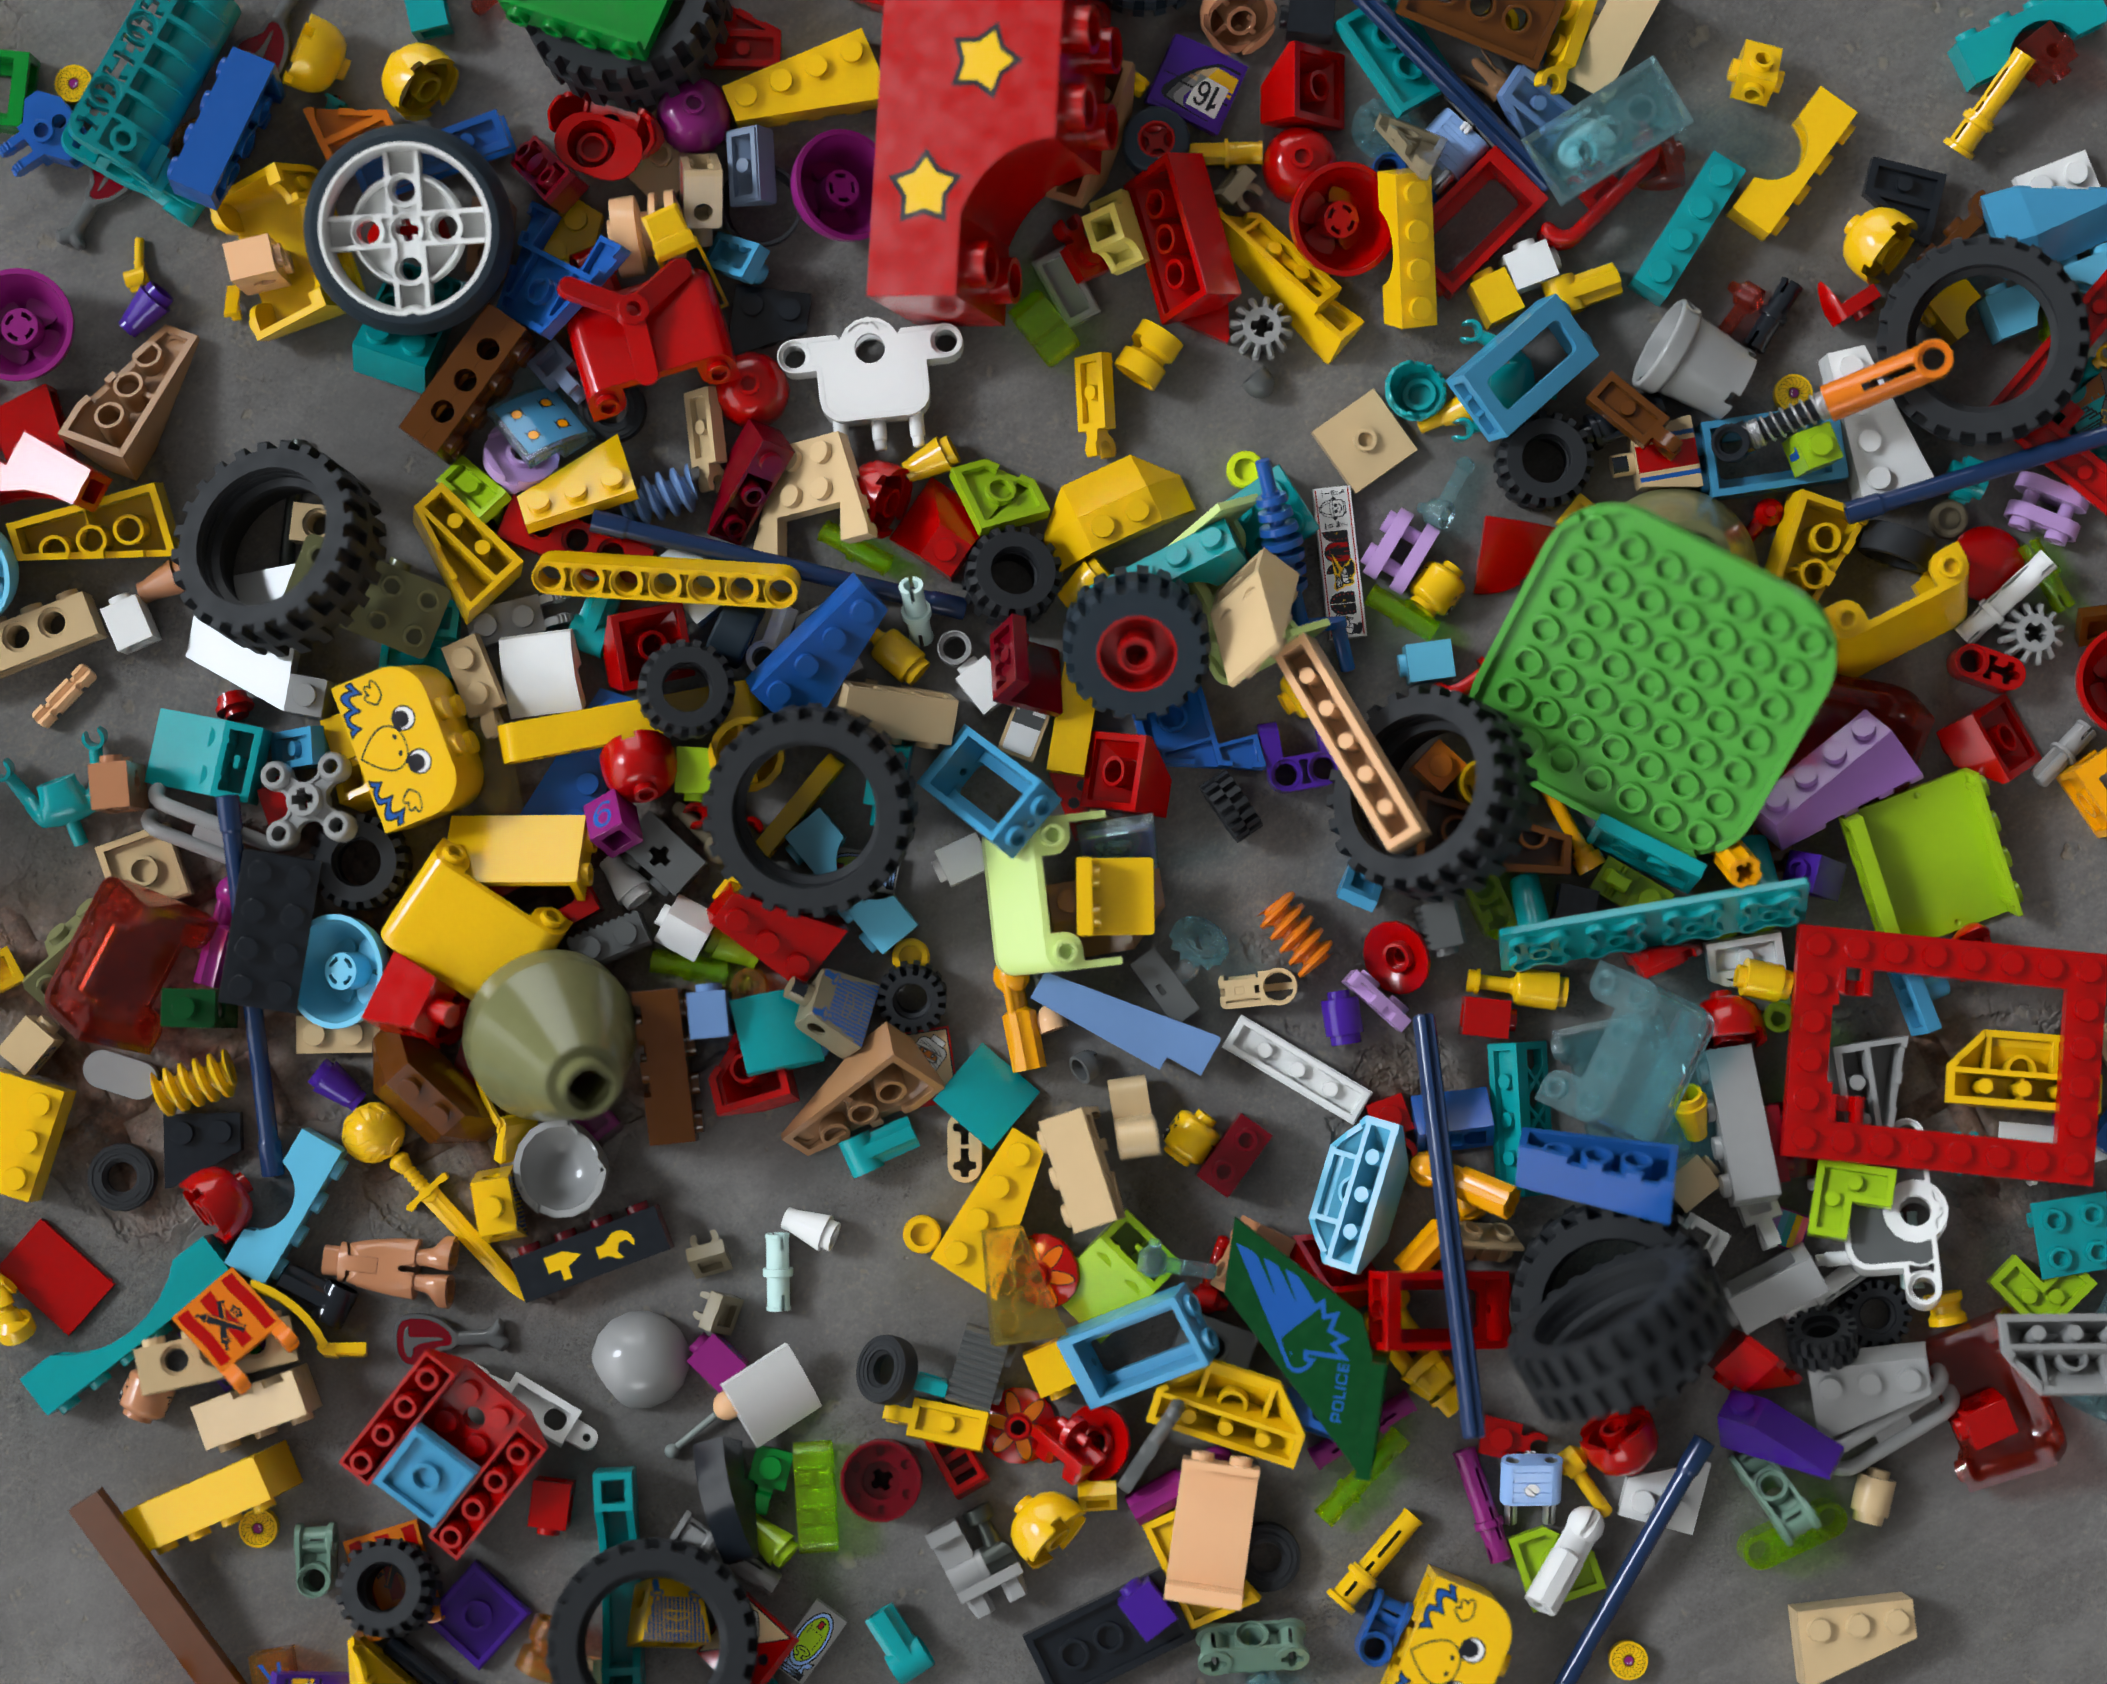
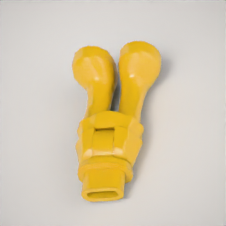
M1401 1290V1329L1419 1328L1407 1310L1411 1297L1408 1290ZM1367 1311V1312H1365V1313L1363 1314V1316H1364V1320H1365V1324H1366V1328H1367V1332H1368V1311ZM1442 1350L1416 1351L1417 1355L1413 1359L1406 1351H1390V1361L1401 1374V1380L1410 1384L1409 1390L1429 1401L1432 1408L1438 1407L1447 1418L1459 1410L1455 1370L1449 1356H1444Z

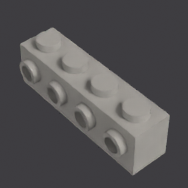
M1751 1043L1705 1050L1700 1058L1701 1062L1696 1063V1072L1699 1084L1706 1086L1708 1096L1707 1122H1713L1716 1136L1711 1138L1712 1153L1715 1160L1721 1161L1723 1175L1718 1177L1722 1198L1728 1197L1730 1208L1776 1201L1782 1193Z

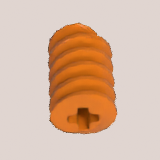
M1290 891L1257 916L1263 914L1266 916L1260 925L1262 930L1270 927L1275 928L1269 938L1271 942L1284 939L1279 949L1281 954L1289 951L1294 952L1288 964L1290 966L1299 963L1303 964L1298 973L1299 978H1302L1332 955L1328 954V951L1333 942L1331 939L1322 942L1318 941L1324 930L1321 927L1309 930L1315 918L1312 915L1303 918L1299 917L1305 906L1303 903L1291 906L1290 903L1296 894L1294 891Z

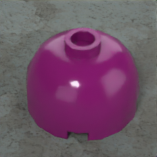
M701 78L693 85L688 79L677 86L681 94L670 98L668 92L661 95L658 102L656 119L663 129L666 142L678 152L711 153L716 149V146L720 145L723 140H726V131L730 130L732 123L731 109L724 92L718 85L705 78Z

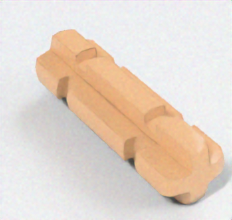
M79 664L70 673L72 677L70 679L65 678L45 699L47 703L45 705L40 704L32 713L34 720L44 728L51 727L58 719L57 715L59 713L63 714L84 693L82 689L84 687L88 688L96 680L97 676L91 668L85 664Z

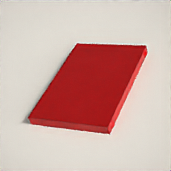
M43 1218L34 1225L0 1263V1273L11 1280L20 1293L68 1336L77 1329L116 1285L112 1278L105 1275Z

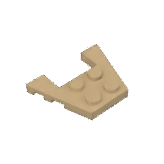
M836 431L790 444L795 453L764 504L753 549L787 557L788 521L840 508L841 541L852 544L878 537L876 525L870 522L867 509L870 508L867 496L861 494L857 481L860 474L848 435Z

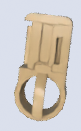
M1285 968L1257 971L1258 977H1256V974L1230 976L1228 981H1225V975H1222L1218 979L1221 1007L1223 1009L1288 1004L1298 993L1297 978L1291 971ZM1275 973L1289 975L1292 979V982L1265 984L1266 979ZM1293 989L1291 996L1289 995L1283 1000H1274L1266 994V992Z

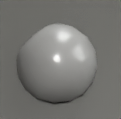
M571 1120L544 1121L530 1129L518 1144L513 1161L514 1183L523 1201L536 1213H542L554 1218L574 1217L594 1205L605 1191L610 1172L608 1158L600 1144L584 1127Z
M650 1311L627 1312L612 1319L598 1334L592 1350V1363L602 1382L622 1405L630 1409L653 1408L672 1399L684 1385L690 1367L687 1362L689 1359V1346L682 1331L667 1317Z

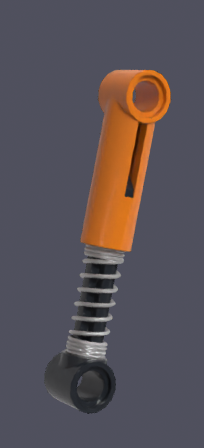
M1926 340L1916 347L1819 386L1820 392L1814 393V397L1809 395L1808 400L1805 401L1799 399L1796 405L1789 403V408L1783 410L1779 407V412L1773 414L1769 411V416L1762 418L1759 415V420L1754 418L1751 421L1748 420V422L1742 420L1735 424H1723L1712 435V451L1724 462L1738 463L1746 459L1748 455L1755 453L1756 449L1764 445L1766 446L1767 441L1772 439L1776 442L1777 437L1781 435L1786 438L1787 433L1791 431L1796 434L1798 428L1806 429L1810 423L1816 425L1818 420L1826 421L1829 418L1835 422L1930 382L1941 380L1948 376L1953 369V352L1949 345L1942 340ZM1930 350H1940L1946 358L1944 365L1934 371L1925 368L1923 365L1924 355ZM1915 366L1916 368L1915 371L1881 385L1878 383V380L1909 367ZM1729 433H1737L1742 439L1740 450L1734 454H1726L1721 445L1723 438Z

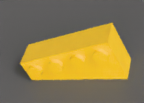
M859 28L721 87L738 128L756 124L769 128L788 125L789 122L814 121L827 116L852 115L865 110L878 109L880 69L863 29Z
M283 1440L257 1454L254 1453L221 1470L217 1469L191 1481L189 1484H183L124 1511L123 1515L150 1551L155 1549L157 1555H161L180 1546L177 1539L188 1536L190 1542L211 1533L210 1525L220 1521L222 1528L244 1519L242 1512L247 1509L253 1508L254 1513L257 1514L275 1506L277 1503L274 1497L304 1481L286 1440Z

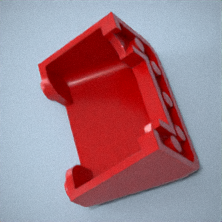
M693 268L689 278L653 308L647 316V323L660 374L659 378L697 367L701 378L709 384H723L740 379L741 375L727 323L712 278L703 269ZM644 283L614 292L622 295L634 293ZM632 305L626 306L628 314L632 316L638 315L636 307ZM582 306L566 323V328L588 407L594 422L619 414L626 406L624 389L640 383L635 377L624 326L614 316Z

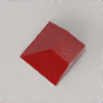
M1290 41L1261 85L1260 124L1283 130L1292 127H1310L1317 131L1344 130L1345 55L1299 41Z
M931 477L889 540L952 582L981 537H979L959 495Z
M668 602L608 615L603 655L609 687L621 691L637 689L643 665L646 664L648 657L654 651L657 652L662 645L668 642L670 645L681 639L689 642L683 603ZM691 669L673 671L668 675L665 682L694 676L695 671Z
M2006 693L1959 717L1936 732L1943 752L1950 757L1954 766L1959 768L1967 767L1978 772L1979 775L1982 774L1984 777L2001 784L2010 782L2042 759Z
M1092 731L1080 806L1138 816L1151 814V817L1166 818L1172 779L1152 736Z

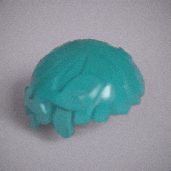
M1413 360L1401 362L1391 369L1385 379L1387 403L1400 417L1408 421L1422 422L1436 415L1445 405L1447 400L1445 378L1431 364L1420 361L1414 362Z

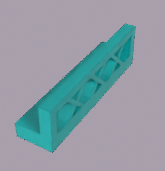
M1546 1041L1487 1044L1490 1101L1495 1125L1493 1143L1495 1178L1514 1186L1516 1184L1518 1148L1522 1127L1552 1130ZM1533 1049L1534 1055L1532 1070L1527 1065V1050ZM1532 1089L1536 1093V1105L1534 1108L1531 1107L1529 1099ZM1517 1187V1189L1521 1190L1520 1197L1547 1195Z

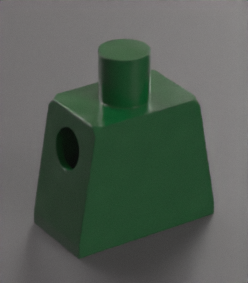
M162 988L160 1027L238 1028L239 1005L222 1003V1013L219 1017L218 998L220 989Z

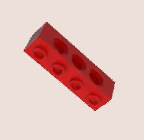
M516 494L512 495V500L509 502L496 534L503 542L539 556L553 550L573 551L570 548V540L573 535L580 532L588 535L589 542L585 549L576 552L606 553L611 547L618 546L623 548L626 555L659 556L654 549H651V544L589 532L591 524L581 521V517L553 526L552 532L546 537H538L535 532L529 534L517 499L518 495ZM586 568L581 570V573L599 578V575L593 569ZM630 571L619 573L622 580L626 583H636L638 581L636 575Z

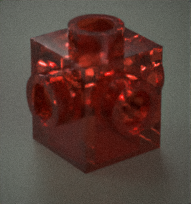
M2051 20L2017 46L2018 49L2036 60L2024 78L2031 83L2034 82L2038 88L2049 80L2053 85L2061 81L2073 71L2069 64L2079 56L2075 52V45L2072 39L2066 33L2060 32Z

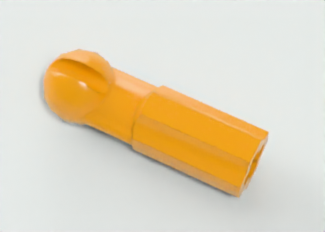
M1740 839L1721 852L1717 853V851L1709 853L1714 856L1713 862L1726 878L1740 889L1749 885L1755 886L1763 875L1760 872L1761 862Z
M996 965L993 970V981L996 988L1004 993L1007 1012L1002 1016L1012 1071L1016 1073L1046 1067L1047 1064L1037 1024L1036 1010L1028 1006L1025 990L1030 981V975L1009 976L1001 972Z
M1424 1150L1412 1158L1409 1166L1410 1174L1418 1185L1432 1188L1429 1152ZM1453 1164L1458 1200L1506 1220L1514 1214L1515 1208L1520 1201L1521 1190L1517 1189L1514 1185L1465 1166L1462 1168Z
M1458 1200L1460 1222L1466 1220L1475 1221L1485 1216L1487 1211ZM1431 1219L1393 1260L1402 1270H1431L1441 1259L1437 1219Z

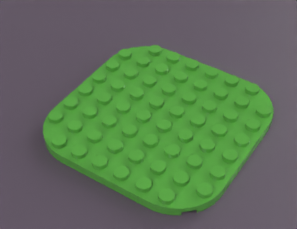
M1621 502L1599 503L1574 512L1564 519L1551 533L1474 679L1469 696L1508 716L1507 721L1517 725L1523 732V735L1518 740L1531 746L1534 755L1527 759L1528 765L1538 770L1539 780L1531 782L1532 787L1596 821L1601 813H1604L1674 849L1696 858L1697 855L1708 854L1714 851L1718 853L1727 849L1748 831L1830 689L1837 668L1838 647L1835 632L1826 613L1812 597L1801 589L1643 507Z

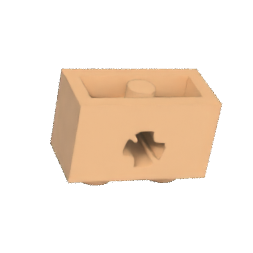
M268 233L222 244L230 280L247 296L292 286L289 274L294 273L295 270L289 251H284L282 244L277 243Z

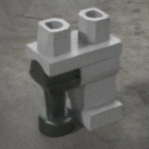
M990 1501L979 1504L962 1514L968 1527H977L984 1546L976 1550L973 1549L957 1516L932 1528L925 1534L928 1544L935 1552L961 1604L967 1603L977 1619L996 1610V1606L988 1591L999 1585L1002 1586L1009 1602L1028 1594L1025 1578L1022 1574L1025 1567L1020 1557H1018L1014 1546L1001 1538L990 1520L995 1515Z

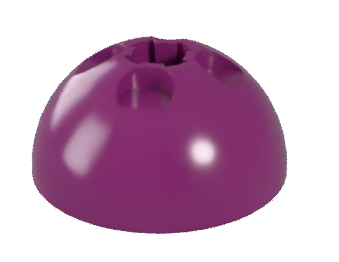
M832 129L818 134L802 148L791 172V195L798 214L813 231L825 238L840 242H856L870 238L875 142L852 130Z
M24 268L0 270V379L12 382L38 379L57 368L70 351L75 334V319L71 304L65 293L54 281L37 271ZM32 329H33L34 331H33L32 335H31L29 338H27V336L30 335V333H31V331H32Z

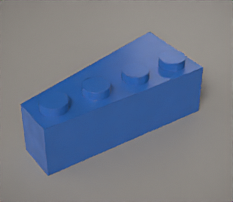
M232 47L227 58L223 57L220 60L216 69L217 80L212 90H207L202 96L199 107L201 112L195 124L190 123L183 138L184 147L179 157H173L167 170V177L174 194L216 211L239 174L240 165L237 161L239 158H249L255 147L256 129L259 127L265 130L272 119V114L269 113L271 104L273 102L281 104L286 95L275 63L236 47Z
M853 572L745 678L748 687L773 713L781 710L783 707L791 705L802 707L809 703H822V707L827 708L887 613V607L881 598Z
M1522 1127L1515 1186L1670 1225L1679 1145Z

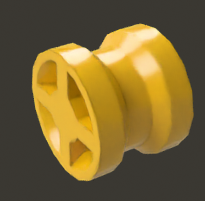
M1962 1290L1942 1291L1938 1305L1930 1310L1931 1315L1928 1318L1929 1327H1945L1968 1321L1967 1314L1961 1309L1960 1301L1963 1299ZM1935 1292L1924 1295L1923 1299H1930L1934 1296Z

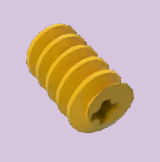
M225 1048L221 1049V1061L219 1062L216 1061L212 1053L206 1054V1066L204 1067L197 1058H193L191 1071H188L183 1063L180 1062L177 1063V1075L175 1076L172 1075L168 1067L162 1068V1080H158L153 1072L150 1074L154 1098L159 1108L167 1116L175 1115L177 1107L182 1112L190 1110L192 1103L196 1107L204 1106L206 1097L211 1102L219 1101L221 1093L226 1098L233 1097L238 1083L232 1058Z

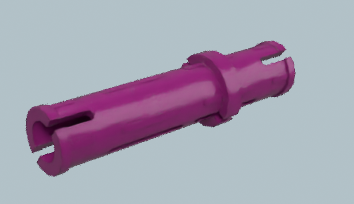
M1405 1388L1383 1403L1379 1430L1383 1435L1390 1431L1389 1426L1418 1410ZM1325 1438L1311 1448H1307L1308 1453L1319 1470L1344 1455L1336 1443L1328 1438Z
M1475 1445L1453 1452L1452 1456L1458 1467L1476 1520L1473 1525L1476 1532H1480L1490 1564L1500 1563L1514 1557L1502 1526L1505 1523L1502 1514L1498 1515Z

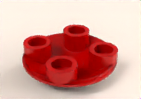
M1993 526L1975 527L1964 532L1954 541L1959 542L1969 564L1968 598L1981 601L1983 598L1987 600L2024 566V556L2018 542L2009 533Z

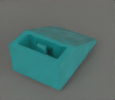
M405 262L403 273L407 279L411 281L416 280L420 277L422 268ZM445 276L434 283L435 304L453 296L466 282ZM383 282L375 300L396 307L394 286ZM362 324L352 343L353 371L423 394L439 367L452 327L432 334L398 335L376 330Z
M160 708L144 782L150 784L159 782L165 787L213 797L239 794L240 802L257 806L259 800L257 790L261 789L262 786L261 771L267 763L273 731L233 721Z

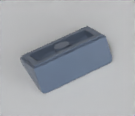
M756 124L726 131L730 206H761L777 203L772 129Z

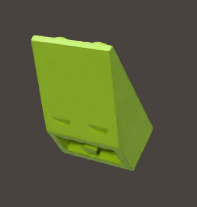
M1126 1207L1124 1208L1126 1218L1111 1222L1076 1258L1079 1264L1080 1281L1076 1293L1062 1306L1079 1323L1151 1296L1182 1265L1181 1260ZM1110 1334L1096 1340L1101 1344Z

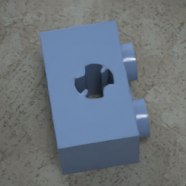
M722 983L697 984L695 985V992L686 993L690 1040L734 1035L735 1023L729 1002L732 1000V990H722Z

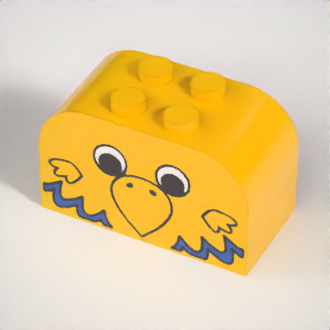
M428 665L384 667L331 688L385 833L416 828L459 811L470 805L477 798L484 780L483 765L478 753L480 751L479 740L476 734L469 729L465 715L467 711L463 699L456 694L452 683L440 670Z
M1428 1564L1413 1601L1414 1609L1411 1618L1397 1642L1380 1684H1495L1498 1675L1501 1677L1505 1675L1511 1660V1655L1507 1652L1511 1643L1512 1629L1507 1613L1492 1593L1483 1586Z

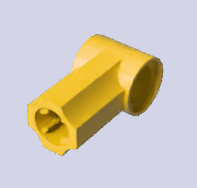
M1613 262L1576 275L1573 273L1559 275L1541 284L1545 297L1557 293L1559 298L1570 307L1572 316L1584 311L1587 306L1623 293L1622 281Z

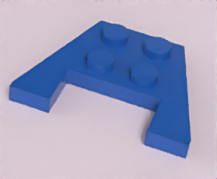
M532 200L527 214L531 216L527 232L521 231L517 242L522 248L516 266H509L496 308L517 323L551 340L582 307V305L560 297L557 292L559 281L564 277H573L601 287L623 264L631 252L622 245L600 235L581 269L543 251L562 217Z
M1202 686L1199 687L1196 693L1188 691V701L1178 708L1174 703L1169 706V714L1158 717L1156 712L1147 713V720L1137 721L1135 720V714H1132L1137 735L1152 736L1166 767L1266 770V763L1257 734L1218 743Z

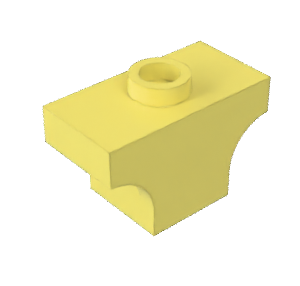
M1119 189L1089 203L1091 213L1081 217L1092 252L1099 254L1105 260L1111 274L1120 275L1150 261L1127 190Z

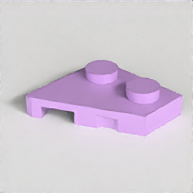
M1351 970L1341 981L1396 1031L1402 1032L1412 1021L1405 1015L1409 1009L1393 995L1388 999L1377 989L1380 983L1365 970L1361 972Z

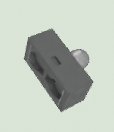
M1153 947L1129 965L1167 1017L1183 1022L1200 1009L1184 987L1200 973V964L1196 959L1192 957L1183 958L1170 968L1156 948Z

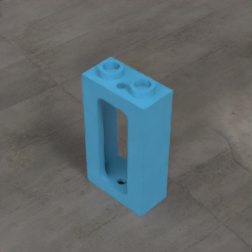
M1556 293L1533 303L1445 381L1488 442L1508 437L1594 361L1599 356V353L1594 348L1591 337L1580 328L1571 315V309L1568 304L1560 299ZM1548 327L1568 356L1509 409L1504 408L1488 385L1489 377Z
M1769 412L1701 422L1695 428L1694 433L1704 485L1699 489V492L1721 501L1843 482L1849 478L1840 420L1833 422L1831 418L1826 421L1820 419L1816 425L1810 423L1806 428L1809 429L1830 421L1844 456L1832 465L1796 479L1792 470L1728 480L1722 479L1718 473L1716 455L1711 447L1713 433L1723 424H1735L1742 420L1748 422V420L1751 421L1754 418L1759 420V415L1764 418L1769 416ZM1801 427V428H1798V429H1797V432H1801V431H1804V430H1806V429H1803V428ZM1729 433L1723 438L1722 443L1741 441L1742 439L1737 433Z
M966 724L953 737L952 744L947 745L916 782L938 802L1011 859L1015 858L1062 800L1040 779ZM983 765L1023 794L999 824L960 793L961 788L968 779Z
M1185 1282L1066 1329L1056 1342L1090 1410L1210 1365L1219 1352L1217 1335L1211 1327L1207 1326L1201 1314L1200 1302L1194 1293H1190ZM1173 1309L1189 1342L1113 1371H1107L1103 1368L1092 1346V1340Z

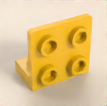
M1076 857L1077 936L1154 934V861L1152 858Z

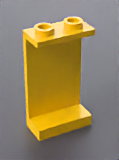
M585 815L451 816L447 840L458 844L466 851L470 860V866L466 874L484 886H571L577 901H585L587 886H592L594 874L593 866L590 863L591 855L596 853L598 849L590 841Z

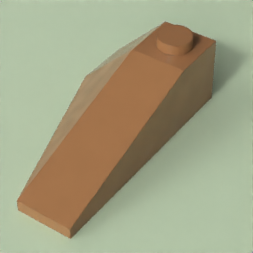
M165 324L132 353V360L117 374L112 371L104 378L106 384L91 397L86 394L76 403L59 430V437L103 469L137 481L157 448L200 341L199 337Z
M886 1021L864 1038L862 1047L843 1060L781 1133V1139L805 1155H812L849 1139L850 1132L867 1124H870L872 1128L884 1124L883 1117L900 1110L907 1114L918 1109L945 1088L944 1082L914 1040Z

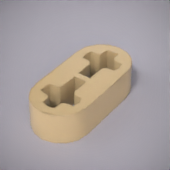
M951 1116L947 1127L948 1170L956 1181L962 1183L972 1182L979 1176L982 1170V1142L969 1132V1144H961V1132L954 1131V1124L959 1122ZM961 1148H969V1161L976 1162V1169H971L969 1176H962L961 1170L954 1168V1162L961 1160Z

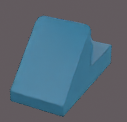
M306 726L275 732L272 735V761L284 762L293 770L318 769L320 758L324 754L331 752L324 735V726Z
M1347 865L1336 895L1337 898L1353 906L1373 912L1382 886L1364 879L1363 874L1354 871Z

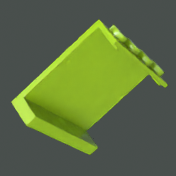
M1965 767L1858 807V812L1846 818L1844 815L1838 817L1875 931L1941 937L1957 931L1969 923H1978L2005 912H2010L2017 917L2023 915L2020 905L2024 901L2023 893L2019 884L2012 880L2009 868L2013 866L2012 858L2008 849L2001 845L1998 832L2001 831V824L1995 811L1989 808L1986 797L1990 796V789L1982 774L1979 775L1978 772Z

